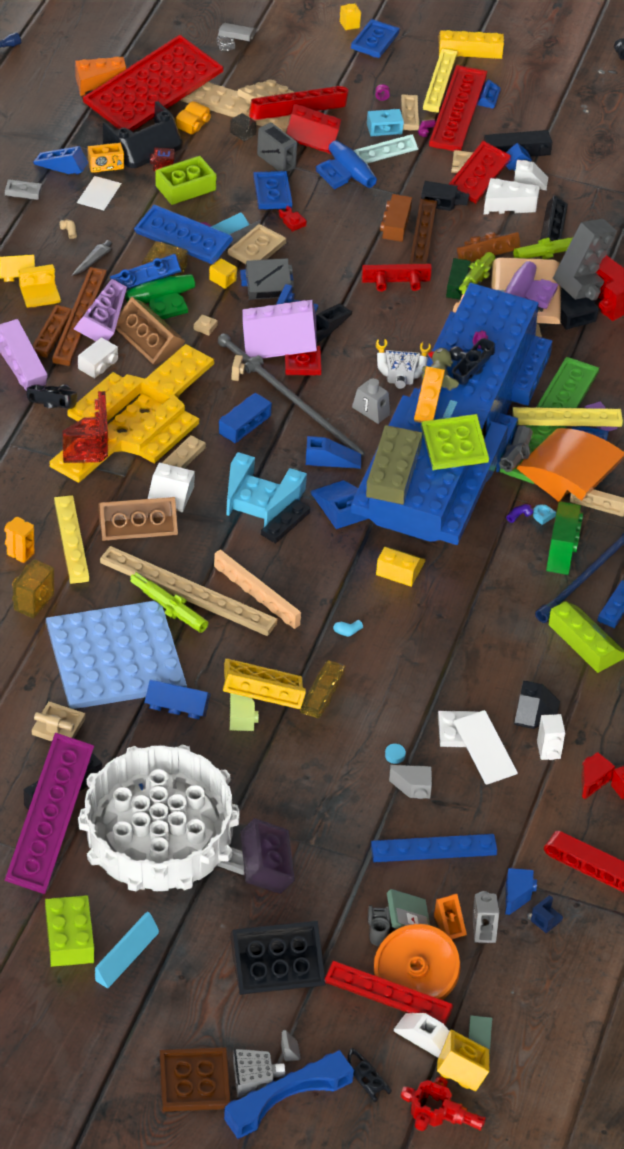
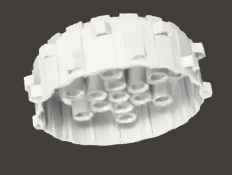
M180 745L175 748L166 746H150L142 749L136 746L127 748L126 754L114 758L101 771L91 773L87 778L89 790H87L85 808L80 811L78 823L80 830L87 831L88 845L91 848L87 853L88 861L91 865L102 866L110 876L122 883H127L128 890L135 892L139 889L145 890V888L152 889L153 891H168L170 888L175 887L177 889L182 888L183 890L192 888L194 881H199L212 872L218 863L229 861L232 857V849L229 847V844H231L233 836V826L239 825L240 813L238 805L232 804V794L228 786L230 774L227 770H219L203 756L190 752V747L186 745ZM143 783L144 786L142 791L139 787V784Z

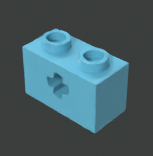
M400 109L368 111L367 127L370 136L403 134L404 120Z

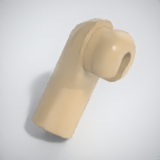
M69 219L61 220L60 229L68 230L69 238H76L75 223Z

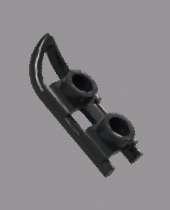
M351 1048L347 1057L349 1064L352 1066L351 1056L353 1054L361 1061L358 1066L353 1068V1076L372 1100L376 1102L377 1097L375 1094L382 1090H385L388 1095L391 1094L392 1090L371 1063L357 1050ZM366 1077L370 1082L365 1084L362 1078Z

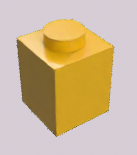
M354 3L341 6L340 23L345 30L360 28L361 11Z
M222 258L209 268V280L224 289L236 281L237 267Z

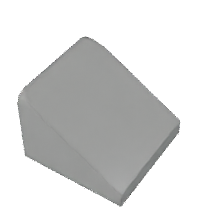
M283 1030L281 1035L283 1059L285 1062L300 1060L297 1040L286 1030Z

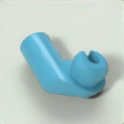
M360 620L352 624L337 622L333 626L336 633L347 637L352 636L363 628Z

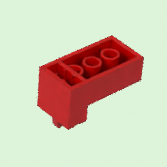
M606 255L600 263L599 270L596 272L605 281L600 288L598 298L602 301L599 302L598 308L601 309L602 314L615 321L624 315V268Z

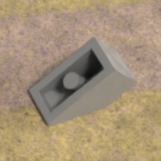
M390 765L389 781L409 798L430 799L432 787L431 767Z

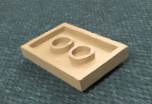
M269 79L262 83L258 82L254 85L240 88L237 95L251 102L253 98L293 93L294 91L288 89L287 86L276 83L275 80Z
M258 224L228 249V255L245 264L246 261L267 260L286 244V237Z

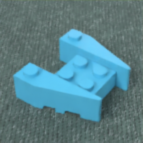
M237 452L230 465L227 515L229 516L233 509L263 518L265 527L295 499L300 500L306 490L307 473L289 468L281 484H276L254 477L255 457Z

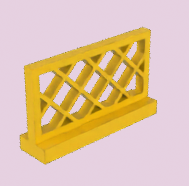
M225 659L224 692L301 709L306 693V688H303L302 676Z

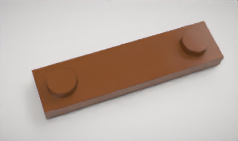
M60 305L54 307L32 345L38 356L48 357L67 324L72 312L71 308Z

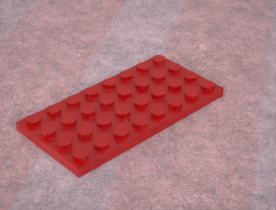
M178 35L85 95L83 102L116 128H127L134 131L155 117L156 101L166 109L224 72L223 66L183 36Z

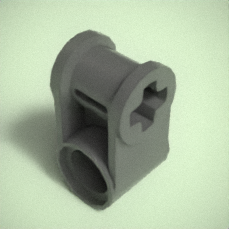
M369 905L368 907L369 940L373 945L380 946L389 935V906L386 908H373L372 905Z

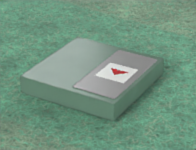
M393 889L387 892L393 928L399 929L412 924L430 925L426 899Z

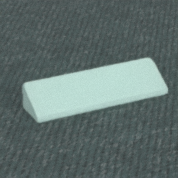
M412 134L354 150V152L368 164L416 151L418 147Z

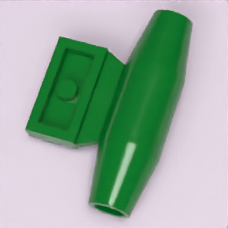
M192 274L160 278L127 290L125 292V299L127 303L131 297L145 304L149 303V308L162 320L188 313V307L183 296L180 294L195 288V281Z

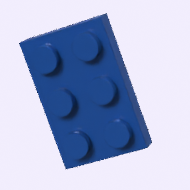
M371 19L351 43V49L380 58L397 37L400 28Z
M287 171L253 172L258 209H286V206L292 208Z

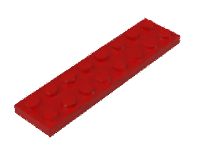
M456 65L429 141L430 147L451 150L453 152L454 150L462 151L488 71Z

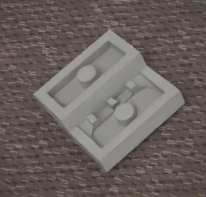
M223 23L219 29L218 36L250 41L256 33V28Z

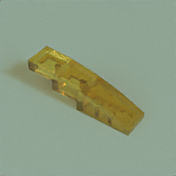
M329 660L326 661L308 692L300 713L320 718L331 702L332 694L338 687L339 679L344 674L346 665Z

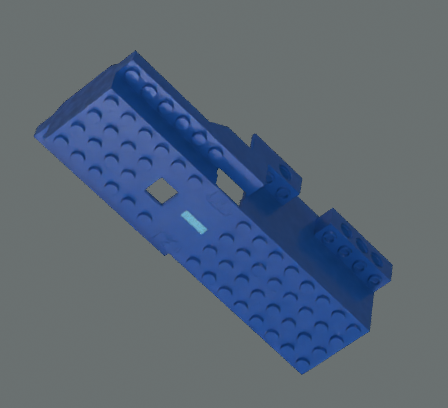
M470 283L456 313L450 312L432 350L434 352L436 349L445 348L450 351L451 348L458 346L463 352L467 353L474 347L473 337L475 332H480L481 330L486 332L488 340L495 343V353L483 365V371L480 374L474 375L468 380L467 384H459L458 387L453 388L451 391L446 387L441 388L434 420L477 414L481 430L487 419L484 442L489 462L432 470L421 423L414 421L421 387L420 389L414 388L410 397L402 396L388 425L422 432V446L404 505L366 497L367 480L374 462V455L351 503V513L367 517L377 526L429 542L442 540L455 545L459 544L485 483L492 477L495 468L496 472L500 471L499 462L506 453L507 445L513 442L518 418L506 415L512 401L529 405L551 356L552 340L535 336L539 302ZM430 357L427 360L428 367H430L433 364V361ZM462 359L459 361L452 360L453 364H451V367H446L450 377L453 378L452 370ZM457 369L455 373L462 375L459 369Z

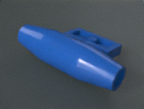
M338 140L333 141L329 145V151L335 160L329 159L316 166V172L334 189L348 183L351 177L367 188L373 187L377 182V178L368 164L351 148Z

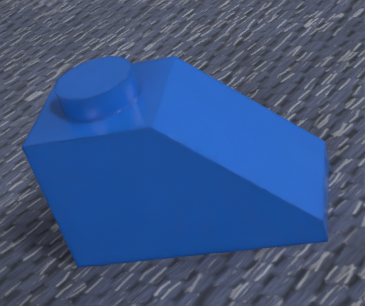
M508 868L505 915L512 914L531 900L532 891L536 892L537 879H533V870Z

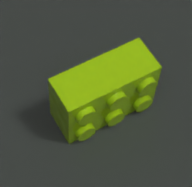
M197 156L157 169L156 187L173 205L216 191V174L201 156Z
M88 896L45 899L51 967L94 963V943Z

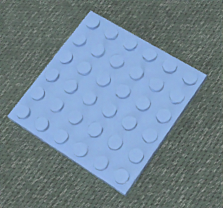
M156 601L46 618L47 629L70 709L146 697L150 680L187 688L163 606Z

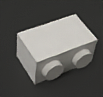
M101 337L78 355V369L96 378L117 362L118 347Z
M561 714L541 715L537 738L541 760L561 759L565 737Z

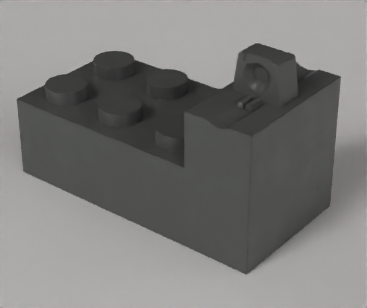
M604 219L581 222L552 279L574 299L588 297L591 300H596L599 296L600 288L605 282L596 272L599 270L600 263L606 256L610 244L614 241L617 230Z

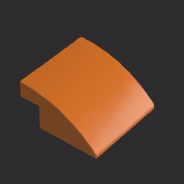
M557 428L516 469L558 502L563 500L570 492L582 501L622 461L624 452L615 445L593 434L575 429Z

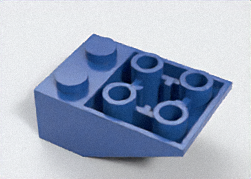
M344 480L311 491L312 496L336 529L369 519L351 513V503L358 488Z

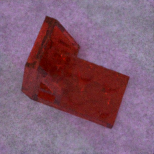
M98 391V399H94L95 410H98V412L94 413V417H84L62 431L63 463L102 462L108 457L105 391Z

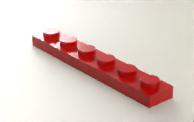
M336 961L332 962L325 977V982L407 1013H426L446 1025L453 1009V1005L449 1002Z

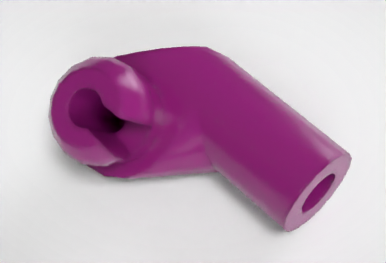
M434 119L422 121L418 128V134L422 137H427L428 134L426 133H429L428 128L435 127L436 121Z

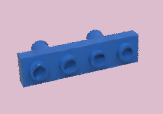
M173 254L161 259L156 258L153 262L130 270H122L120 273L110 276V279L126 286L127 291L142 283L164 278L182 270L177 255Z

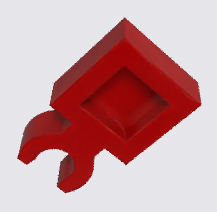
M286 206V212L279 209V217L283 219V223L292 232L306 226L307 220L298 212L292 213L291 207Z

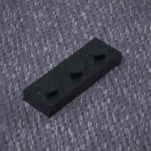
M295 499L261 529V535L276 544L310 514V507Z

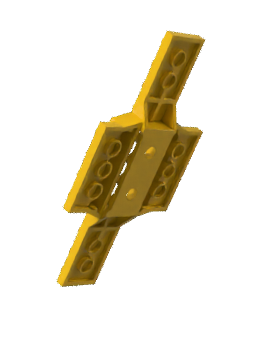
M185 344L145 379L128 374L122 377L112 372L80 399L74 408L68 410V416L82 423L86 430L50 460V467L79 483L114 452L124 451L139 455L155 464L199 424V418L186 412L185 405L178 398L186 388L214 365V359ZM138 396V399L135 402H133L131 405H128L133 399H135ZM126 405H128L126 409L121 414L117 415L112 422L105 425L111 418H113ZM147 409L150 412L141 413L140 410ZM126 429L127 432L118 433L117 430Z

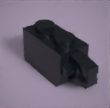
M425 181L421 199L437 201L436 209L451 211L454 210L455 205H467L469 194L458 191V186Z

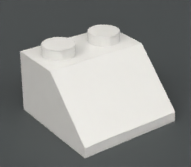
M159 463L153 474L148 499L175 497L176 511L183 512L194 489L195 471Z

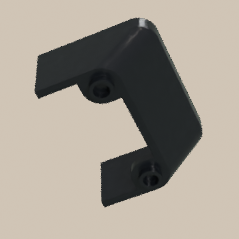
M158 101L155 102V125L133 133L127 128H121L115 131L106 122L103 123V145L121 143L124 152V164L133 169L164 157L158 156V150L160 155H163V152H165V155H168V151H170V154L182 149V138L173 114Z

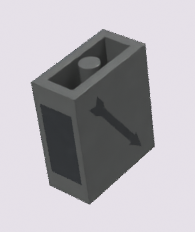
M272 122L258 128L257 155L278 171L289 172L295 169L297 141Z
M288 258L246 261L245 271L249 300L279 298L285 284L292 285V291H294V281L290 280L292 265L288 264Z

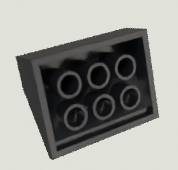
M318 921L234 929L231 931L232 955L239 995L326 985Z

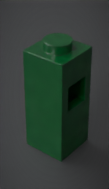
M453 258L446 298L461 300L463 294L459 287L469 273L470 260Z

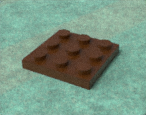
M226 1047L160 1050L163 1112L225 1109V1106L230 1103Z

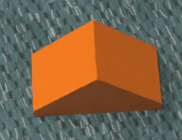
M452 894L436 899L434 919L440 930L451 939L467 935L458 895Z

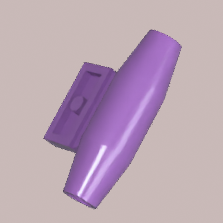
M527 261L514 273L505 289V293L539 302L538 307L547 309L557 291L558 284L549 280H534L537 267L533 262Z

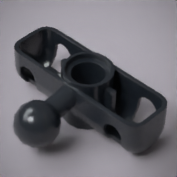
M482 338L467 353L463 352L458 346L451 348L449 351L451 359L454 361L462 359L452 370L453 378L458 380L459 384L465 385L474 375L480 374L483 371V365L495 353V343ZM479 345H480L481 349L483 350L482 353H481V351H477V348H478ZM459 369V372H460L462 375H459V374L455 373L456 370Z
M62 384L59 387L31 385L26 388L27 399L33 403L44 404L46 408L61 407L72 409L77 403V392L71 391L70 386L67 384Z

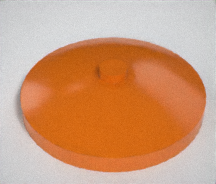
M426 924L407 925L393 931L380 944L374 959L375 976L440 1000L445 999L454 989L461 970L459 953L452 939L442 930Z

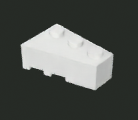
M490 178L485 198L484 214H489L491 211H499V214H504L505 211H514L515 213L536 212L540 186Z

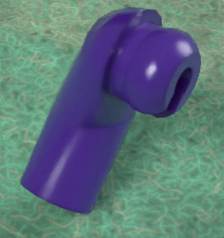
M523 504L515 507L506 518L510 523H513L521 514L524 513L528 517L534 510L530 507L531 505Z

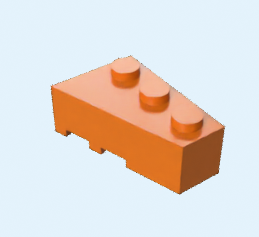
M124 57L75 61V77L80 96L85 95L87 91L95 90L126 70Z

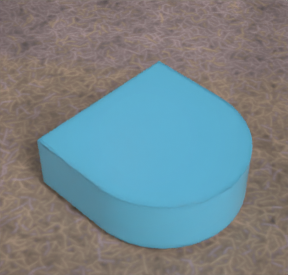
M541 504L534 508L533 517L542 525L556 516V512L547 505Z

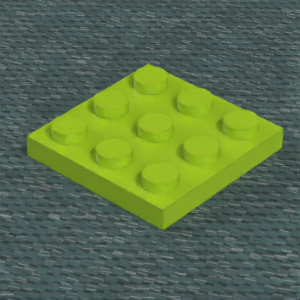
M477 414L421 422L432 470L489 462Z

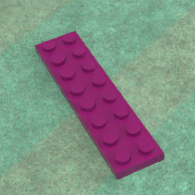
M55 732L4 881L45 894L94 745Z

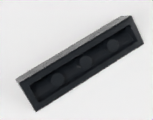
M555 195L547 203L540 240L549 238L550 241H555L562 238L568 204Z

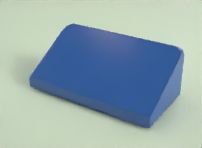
M488 79L484 83L477 105L494 108L501 88Z

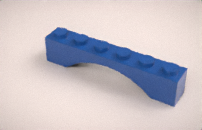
M340 1050L333 1054L329 1053L323 1059L315 1063L311 1062L296 1072H290L284 1078L272 1081L258 1091H251L247 1096L231 1101L225 1106L224 1120L237 1139L257 1130L266 1113L279 1101L293 1094L310 1090L334 1092L353 1082L354 1069Z

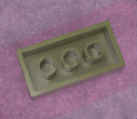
M385 425L367 480L366 497L404 505L422 446V432Z

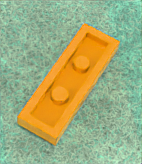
M426 366L414 417L415 422L421 423L434 420L445 370Z

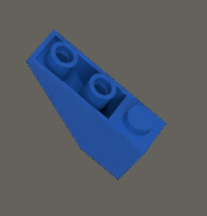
M307 436L305 465L361 469V453L325 437Z

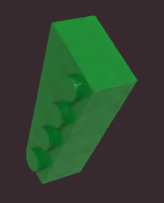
M559 501L546 571L569 575L572 553L577 552L583 513L580 512L581 505Z

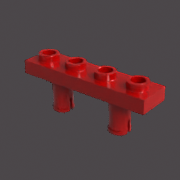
M431 264L362 265L361 280L362 283L375 282L377 291H385L386 282H410L411 290L418 291L421 288L420 282L430 281L432 267Z

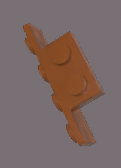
M489 232L483 237H470V240L464 241V246L457 247L458 259L470 260L472 262L477 259L480 260L487 252L499 255L514 251L516 248H521L519 233L498 235L495 232Z

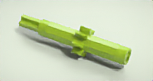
M573 237L550 241L549 238L538 240L539 244L514 249L513 255L514 258L522 259L542 256V259H550L554 257L553 254L567 251Z
M487 252L480 260L477 259L475 263H471L469 266L471 270L459 287L462 294H465L470 283L478 284L479 281H483L484 277L488 278L490 274L487 271L490 270L495 260L493 253Z
M138 572L131 575L130 578L132 579L130 581L166 609L164 613L173 619L178 617L199 633L206 630L208 621L186 606L187 600L177 594L172 596Z

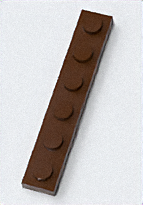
M420 199L409 264H427L437 201Z

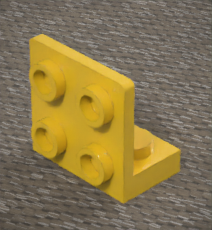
M53 264L19 269V287L27 308L61 302L55 284Z

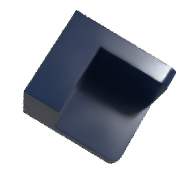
M550 895L533 908L531 921L545 933L549 932L563 920V916L552 908L553 897Z

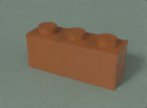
M392 194L391 201H387L386 210L388 211L384 212L380 231L383 232V239L403 242L411 212L412 197Z

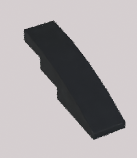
M339 303L316 314L317 343L352 315V311Z

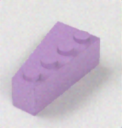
M111 279L75 326L74 330L94 341L99 340L101 337L108 341L115 332L127 287Z
M16 319L0 324V353L18 378L20 385L25 390L31 385H46L47 373L19 320Z

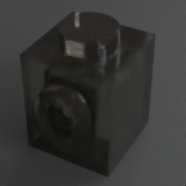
M241 113L231 119L230 133L245 142L256 135V121Z

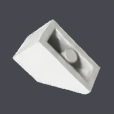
M517 160L514 181L540 186V190H546L548 177L534 162Z

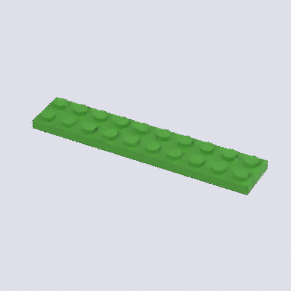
M566 357L536 408H578L598 375L599 367ZM525 425L533 431L528 445L530 454L557 428H567V426ZM517 466L511 472H506L500 468L501 473L534 484L532 480L516 469Z

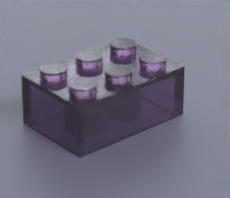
M254 818L240 832L246 883L281 894L295 881L289 830Z

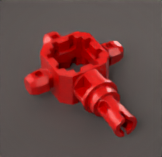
M442 1076L437 1077L434 1082L429 1080L421 1082L417 1091L411 1087L403 1088L401 1098L409 1103L412 1102L411 1114L416 1119L415 1128L420 1131H424L428 1125L434 1127L442 1125L444 1120L452 1122L454 1125L456 1123L460 1125L465 1123L479 1131L482 1130L485 1124L486 1117L468 1112V1108L463 1107L462 1103L459 1104L452 1101V1094L449 1088H447L448 1080ZM430 1095L433 1100H442V1107L439 1110L435 1109L433 1112L430 1107L425 1105L421 1107L420 1102L424 1097L428 1098Z

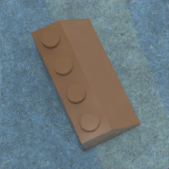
M131 297L119 314L116 330L154 365L169 359L185 343V340L144 302Z
M175 497L98 503L102 541L178 535Z

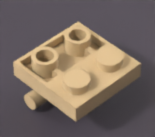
M48 701L42 713L36 712L34 720H37L32 728V735L52 741L56 732L74 739L85 720V713Z

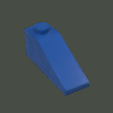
M80 146L41 152L33 161L34 165L65 174H79L84 171V168L89 163Z

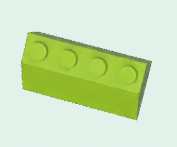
M565 601L551 609L548 625L597 673L624 659V650L581 608Z

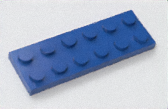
M153 205L134 228L135 232L139 235L212 265L233 241L232 236L157 205Z

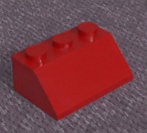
M294 104L286 134L299 144L331 154L329 145L336 140L341 119Z

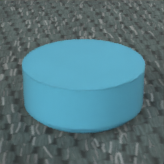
M399 744L387 746L385 750L386 760L393 764L403 762L406 753L405 748Z

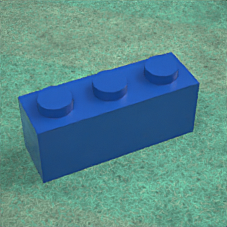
M257 393L247 397L240 405L235 406L232 411L220 418L219 434L237 443L271 416L272 403Z
M150 680L144 703L149 704L150 709L161 711V707L169 709L168 713L180 715L181 712L188 713V717L199 720L200 716L206 717L211 694Z

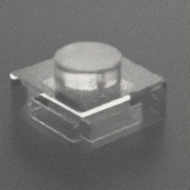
M217 36L216 42L219 50L228 51L235 49L233 38Z

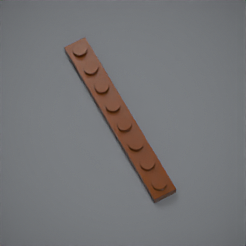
M89 268L52 357L53 363L66 366L71 365L83 335L74 330V328L99 296L107 276V270Z

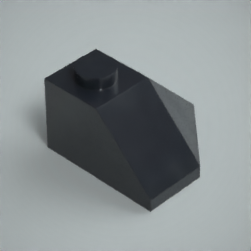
M523 680L514 725L531 729L539 727L541 715L558 714L560 700L543 684Z

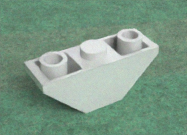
M406 1013L394 1028V1032L438 1058L450 1032L443 1023L426 1013Z

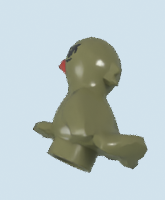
M445 348L428 352L427 354L433 361L430 367L445 370L442 388L446 387L451 391L453 388L458 387V380L450 377L446 368L448 366L451 367V364H453L450 352ZM423 366L422 371L425 372L426 366Z

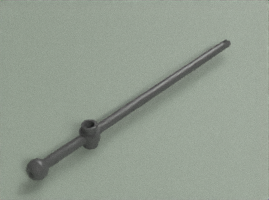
M224 333L218 337L217 341L221 347H228L236 355L243 356L242 360L246 362L245 371L247 373L258 372L344 445L361 453V457H364L365 452L266 371L262 367L264 362L259 355L249 357L231 342V337L228 334Z

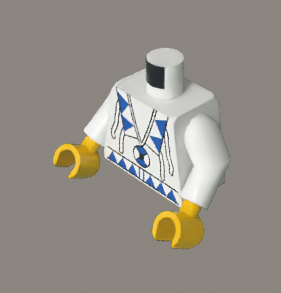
M379 339L377 340L376 348L379 350V353H377L378 369L384 376H387L389 383H395V386L401 389L406 384L412 385L414 380L424 373L422 367L427 365L428 357L426 356L431 351L430 343L429 348L426 350L423 349V342L420 344V351L422 352L420 356V353L386 350V353H384L387 340L384 339V346H380L378 343Z

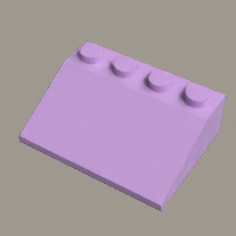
M313 300L243 309L245 352L249 357L259 355L261 358H269L285 354L291 355L317 351L316 313Z

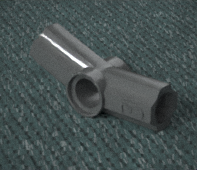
M524 425L518 426L512 444L507 445L506 453L499 462L501 469L511 472L521 460L528 459L530 456L528 445L533 433L531 428Z

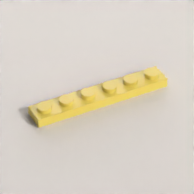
M442 48L423 104V110L439 113L457 58V51Z
M513 407L512 416L518 418L517 425L622 427L623 423L621 409Z
M73 495L54 497L70 584L89 582V573Z

